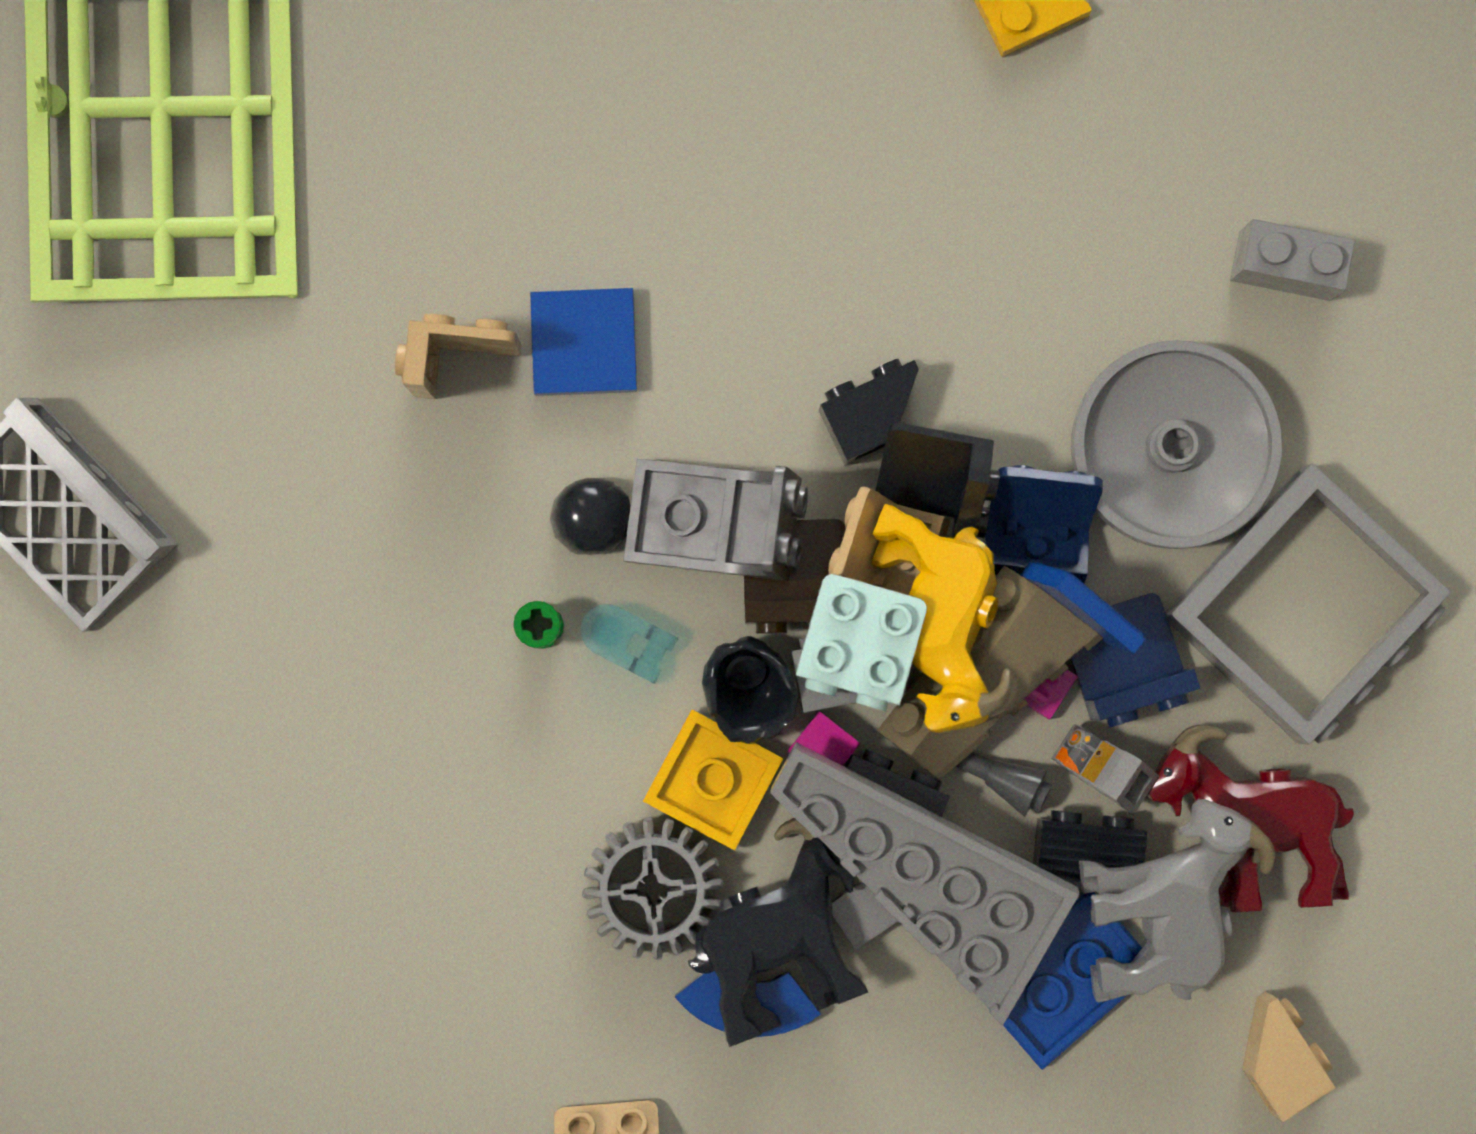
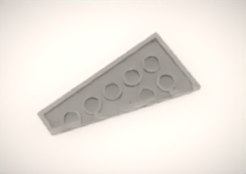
M795 742L771 787L770 793L815 838H819L840 859V864L853 877L856 875L874 893L875 899L931 955L935 954L956 975V980L969 993L973 992L990 1009V1014L1003 1026L1079 896L1078 887Z

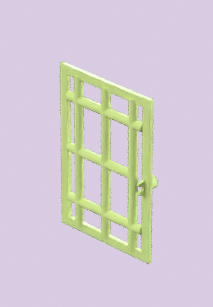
M24 0L30 301L38 303L289 297L294 299L298 297L290 0H269L271 95H251L249 0H228L230 95L171 96L169 0H148L150 96L90 97L88 0H67L69 98L61 87L51 85L49 82L47 0ZM69 109L72 219L52 220L50 118L61 117ZM272 115L274 215L254 216L252 116ZM231 116L233 216L174 217L172 117ZM150 117L153 218L93 219L91 118ZM255 236H275L276 275L256 276ZM234 237L235 276L175 277L174 238ZM153 238L154 278L94 279V239ZM52 240H72L73 279L53 280Z

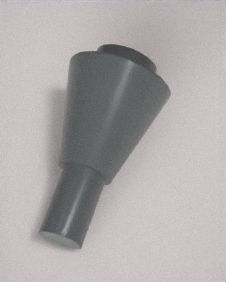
M974 752L970 753L956 766L985 780V784L1024 817H1026L1030 809L1038 813L1040 812L1052 787V784L1044 781L1047 770L998 760L993 762Z

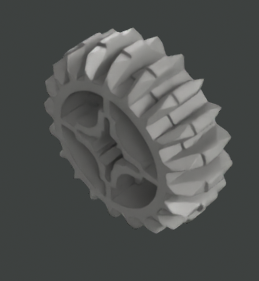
M644 818V834L637 835L632 822L624 823L623 830L628 840L622 843L613 832L608 833L605 839L614 851L608 854L603 849L595 848L592 856L595 860L604 864L601 870L595 867H587L584 871L585 877L599 881L598 887H588L582 891L583 898H599L600 901L599 905L593 906L587 911L588 918L595 919L603 914L606 916L607 921L599 927L597 933L600 937H604L615 928L620 933L613 944V948L617 951L623 948L627 938L636 941L632 950L634 958L641 957L644 943L652 944V955L655 960L662 959V943L665 942L670 943L672 952L676 956L682 954L683 946L679 937L685 934L688 940L695 945L697 931L694 930L693 925L697 922L704 926L711 919L710 916L703 913L704 907L714 910L720 909L722 905V900L719 898L707 896L708 890H717L723 887L722 878H707L706 872L714 870L719 866L718 859L710 858L701 862L698 856L706 851L709 844L706 840H702L691 849L686 844L693 833V829L689 826L682 830L679 839L670 836L674 827L672 819L665 820L662 833H654L653 818ZM658 846L669 848L681 855L690 865L695 877L684 878L683 876H671L666 873L661 867ZM642 847L641 874L635 879L625 880L621 883H610L612 872L617 862L626 853ZM650 861L653 863V872L657 877L658 883L667 884V886H680L670 887L667 895L662 892L660 893L659 897L661 900L657 901L656 914L653 913V901H650L648 893L640 892L639 890H627L637 889L639 882L646 884L647 879L645 876L650 873ZM697 893L695 903L688 915L674 926L664 929L665 903L673 897ZM612 899L631 900L639 903L645 910L648 930L636 927L626 921L617 911Z

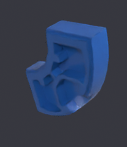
M789 971L772 980L756 982L755 995L761 1006L777 1015L782 1024L763 1032L762 1035L757 1037L773 1036L795 1030L821 1015V1012L817 1011L815 1004ZM715 972L709 974L702 973L675 994V998L693 1016L705 1024L725 1032L718 1007L721 993L718 977Z

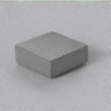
M862 881L853 886L852 893L846 891L831 901L832 916L855 950L898 922L875 899L874 893Z

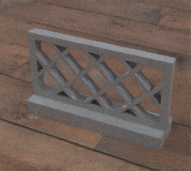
M16 397L3 411L6 417L0 423V546L82 632H86L112 608L158 559H165L178 543L39 398ZM13 431L26 442V464H3V441ZM38 456H39L46 464H38ZM3 470H26V500H3ZM38 470H52L61 479V501H38ZM73 493H74L81 501H73ZM4 506L26 507L27 537L12 536L4 528ZM38 507H61L62 537H38ZM73 507H88L94 513L97 523V538L73 537ZM108 529L116 538H108ZM19 543H27V551ZM39 543L62 544V573H47L39 565ZM73 544H97V574H74ZM108 544H123L138 561L125 574H108ZM55 580H62V588ZM74 580L97 581V603L87 614L74 601ZM108 581H118L109 590Z

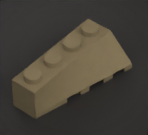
M1005 565L996 576L997 586L993 597L998 598V608L995 618L989 628H980L970 655L989 694L999 686L1004 669L1007 668L1012 671V675L1016 677L1019 686L1017 699L1006 713L974 727L942 733L930 732L924 724L927 710L926 705L917 696L918 693L936 696L940 693L943 686L924 673H921L902 697L900 705L895 706L877 730L904 754L939 780L991 736L989 729L1002 717L1008 714L1014 716L1025 707L1028 702L1024 698L1047 678L1053 682L1069 668L1065 662L1080 649L1085 647L1089 651L1103 639L1099 633L1048 593Z

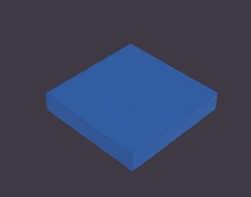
M633 288L530 292L533 387L535 396L637 392Z
M1030 562L1020 574L1040 587L1099 633L1103 638L1100 641L1135 654L1146 640L1141 631L1072 573L1038 562Z

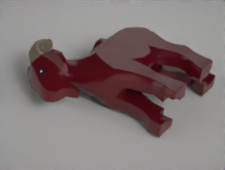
M1195 725L1183 730L1161 757L1155 770L1159 777L1147 794L1151 801L1169 804L1176 817L1181 814L1183 796L1191 793L1195 802L1198 799H1207L1216 804L1231 808L1260 827L1261 831L1271 840L1275 852L1298 850L1308 866L1307 880L1298 895L1299 907L1333 906V900H1349L1343 861L1334 849L1332 833L1334 829L1342 828L1350 823L1354 811L1353 808L1346 809L1344 807L1342 799L1335 788L1311 778H1291V769L1284 768L1259 770L1260 780L1233 781L1198 749L1199 744L1209 739L1225 740L1227 738L1226 732L1207 725ZM1252 847L1248 848L1243 857L1227 872L1218 888L1220 906L1230 907V912L1262 911L1258 876L1259 863L1252 862Z

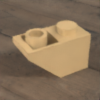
M1263 992L1256 998L1242 1070L1269 1112L1281 1122H1285L1336 1088L1327 1075L1333 1067L1321 1048L1315 1042L1308 1046L1300 1034L1298 1028L1304 1025L1290 1001L1287 998L1279 1001L1277 997Z

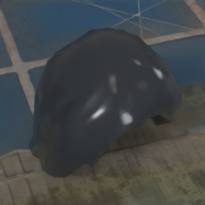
M752 636L741 637L733 643H723L714 649L709 660L704 665L702 687L710 716L715 717L721 732L729 741L745 744H754L758 740L774 738L781 734L786 725L794 720L798 691L792 673L780 654L767 642Z

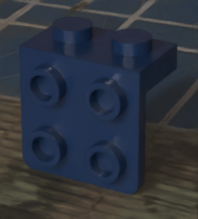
M1016 465L998 469L1000 471L997 494L995 501H989L988 504L990 514L986 534L983 538V543L993 553L995 575L1000 572L1004 565L1020 575L1030 562H1038L1070 572L1085 584L1088 575L1089 529L1103 492V480L1100 477L1087 475L1080 471H1067L1063 473L1036 470L1027 465Z
M1154 593L1111 605L1114 610L1144 634L1143 637L1146 640L1135 654L1099 641L1089 651L1083 647L1070 658L1075 674L1078 676L1077 681L1090 720L1101 721L1107 719L1109 727L1139 719L1137 709L1154 703L1157 704L1159 712L1187 704L1189 700L1186 693L1201 689L1195 670L1183 668L1168 619L1165 616L1166 613L1162 601Z

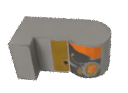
M1076 724L1072 726L1051 758L1068 772L1132 815L1135 814L1159 777L1156 772L1139 758L1127 751L1121 750L1106 740L1104 742ZM1138 777V781L1135 788L1131 792L1127 793L1132 784L1134 783V781L1136 780V778Z

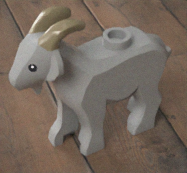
M1198 799L1192 804L1191 820L1188 824L1179 828V835L1200 837L1201 843L1165 857L1133 866L1108 868L1093 861H1079L1083 893L1098 892L1099 894L1091 896V920L1095 927L1127 919L1142 918L1143 932L1147 940L1144 947L1131 963L1121 964L1112 958L1104 957L1096 959V965H1090L1092 991L1096 1002H1105L1130 994L1145 995L1155 987L1170 984L1172 992L1178 998L1189 1000L1192 999L1191 994L1193 991L1205 987L1214 981L1225 963L1224 938L1231 937L1232 935L1229 912L1225 905L1220 906L1219 886L1227 872L1243 857L1248 848L1252 847V862L1259 863L1260 871L1263 874H1269L1274 866L1275 849L1269 837L1261 831L1260 827L1231 808L1216 804L1207 799Z

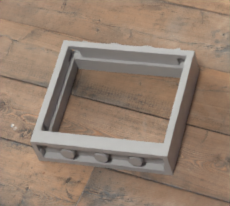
M1312 463L1300 468L1165 612V616L1169 624L1289 737L1297 744L1310 745L1314 740L1318 744L1333 733L1340 723L1335 717L1348 703L1355 706L1371 692L1375 686L1371 678L1383 665L1390 668L1407 653L1410 645L1406 643V640L1419 627L1422 630H1426L1439 619L1445 611L1441 603L1451 591ZM1313 494L1421 595L1305 719L1197 617Z

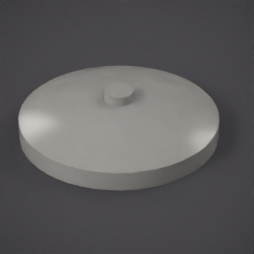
M1180 340L1161 341L1147 344L1124 354L1100 373L1089 386L1074 418L1071 433V456L1074 471L1097 476L1103 480V492L1096 513L1109 526L1125 537L1148 546L1163 549H1185L1206 545L1232 534L1245 525L1259 511L1270 495L1278 476L1282 457V434L1278 414L1272 399L1260 380L1243 363L1230 354L1203 343Z

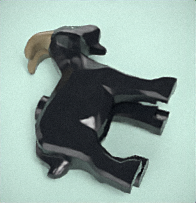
M792 818L780 825L774 834L776 841L782 840L791 834H802L804 836V842L787 883L781 888L762 896L758 886L728 897L732 907L714 914L708 921V924L704 925L697 932L695 942L696 956L694 959L688 960L689 967L695 972L703 974L715 972L718 977L721 990L718 1007L729 1047L760 1036L763 1032L782 1025L779 1017L761 1006L755 995L757 974L760 972L774 969L795 959L804 973L817 1011L835 1003L840 1004L868 993L861 978L848 970L842 960L832 928V904L828 877L837 875L845 889L852 893L855 876L853 877L840 864V859L819 838H815L796 818Z

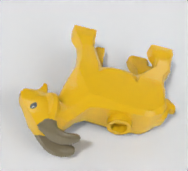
M885 504L873 531L875 539L880 541L873 556L872 564L878 568H890L904 562L914 565L920 571V574L913 582L909 596L922 599L927 606V611L912 664L919 671L943 686L940 693L936 696L918 693L917 698L927 708L924 720L925 726L930 732L942 733L974 727L1006 713L1017 699L1019 686L1016 677L1012 675L1011 670L1004 669L999 686L989 694L970 655L980 628H989L998 608V598L993 597L997 586L993 553L985 543L976 538L979 530L975 527L964 528L957 533L954 539L940 537L931 532L921 520L903 513L892 505Z

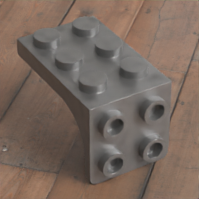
M637 459L623 561L789 582L790 570H797L800 563L801 539L795 538L797 518H804L806 514L808 488L801 486L802 478L786 466L776 465L774 471L766 472Z

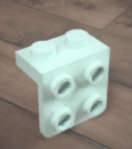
M827 575L822 581L796 676L807 678L805 688L823 694L835 696L837 688L858 693L856 703L886 711L889 702L900 705L927 611L925 602L916 597L843 576Z

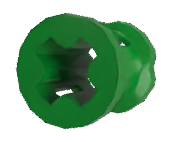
M533 601L519 608L514 617L513 627L516 636L522 643L529 647L544 649L553 646L556 640L562 636L564 622L562 615L554 607L546 602ZM541 611L543 618L552 620V629L544 630L543 639L537 640L534 632L526 630V622L535 620V612Z

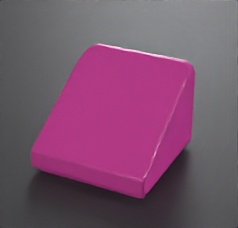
M820 711L816 713L795 740V742L842 766L860 745V742ZM794 742V743L791 745V747L787 750V752H788L789 754H790V752H791V750H792V748H793L795 742Z

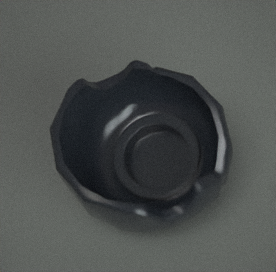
M584 478L571 483L554 499L550 521L555 538L570 552L577 555H599L614 550L627 536L631 506L629 497L613 481L603 478Z

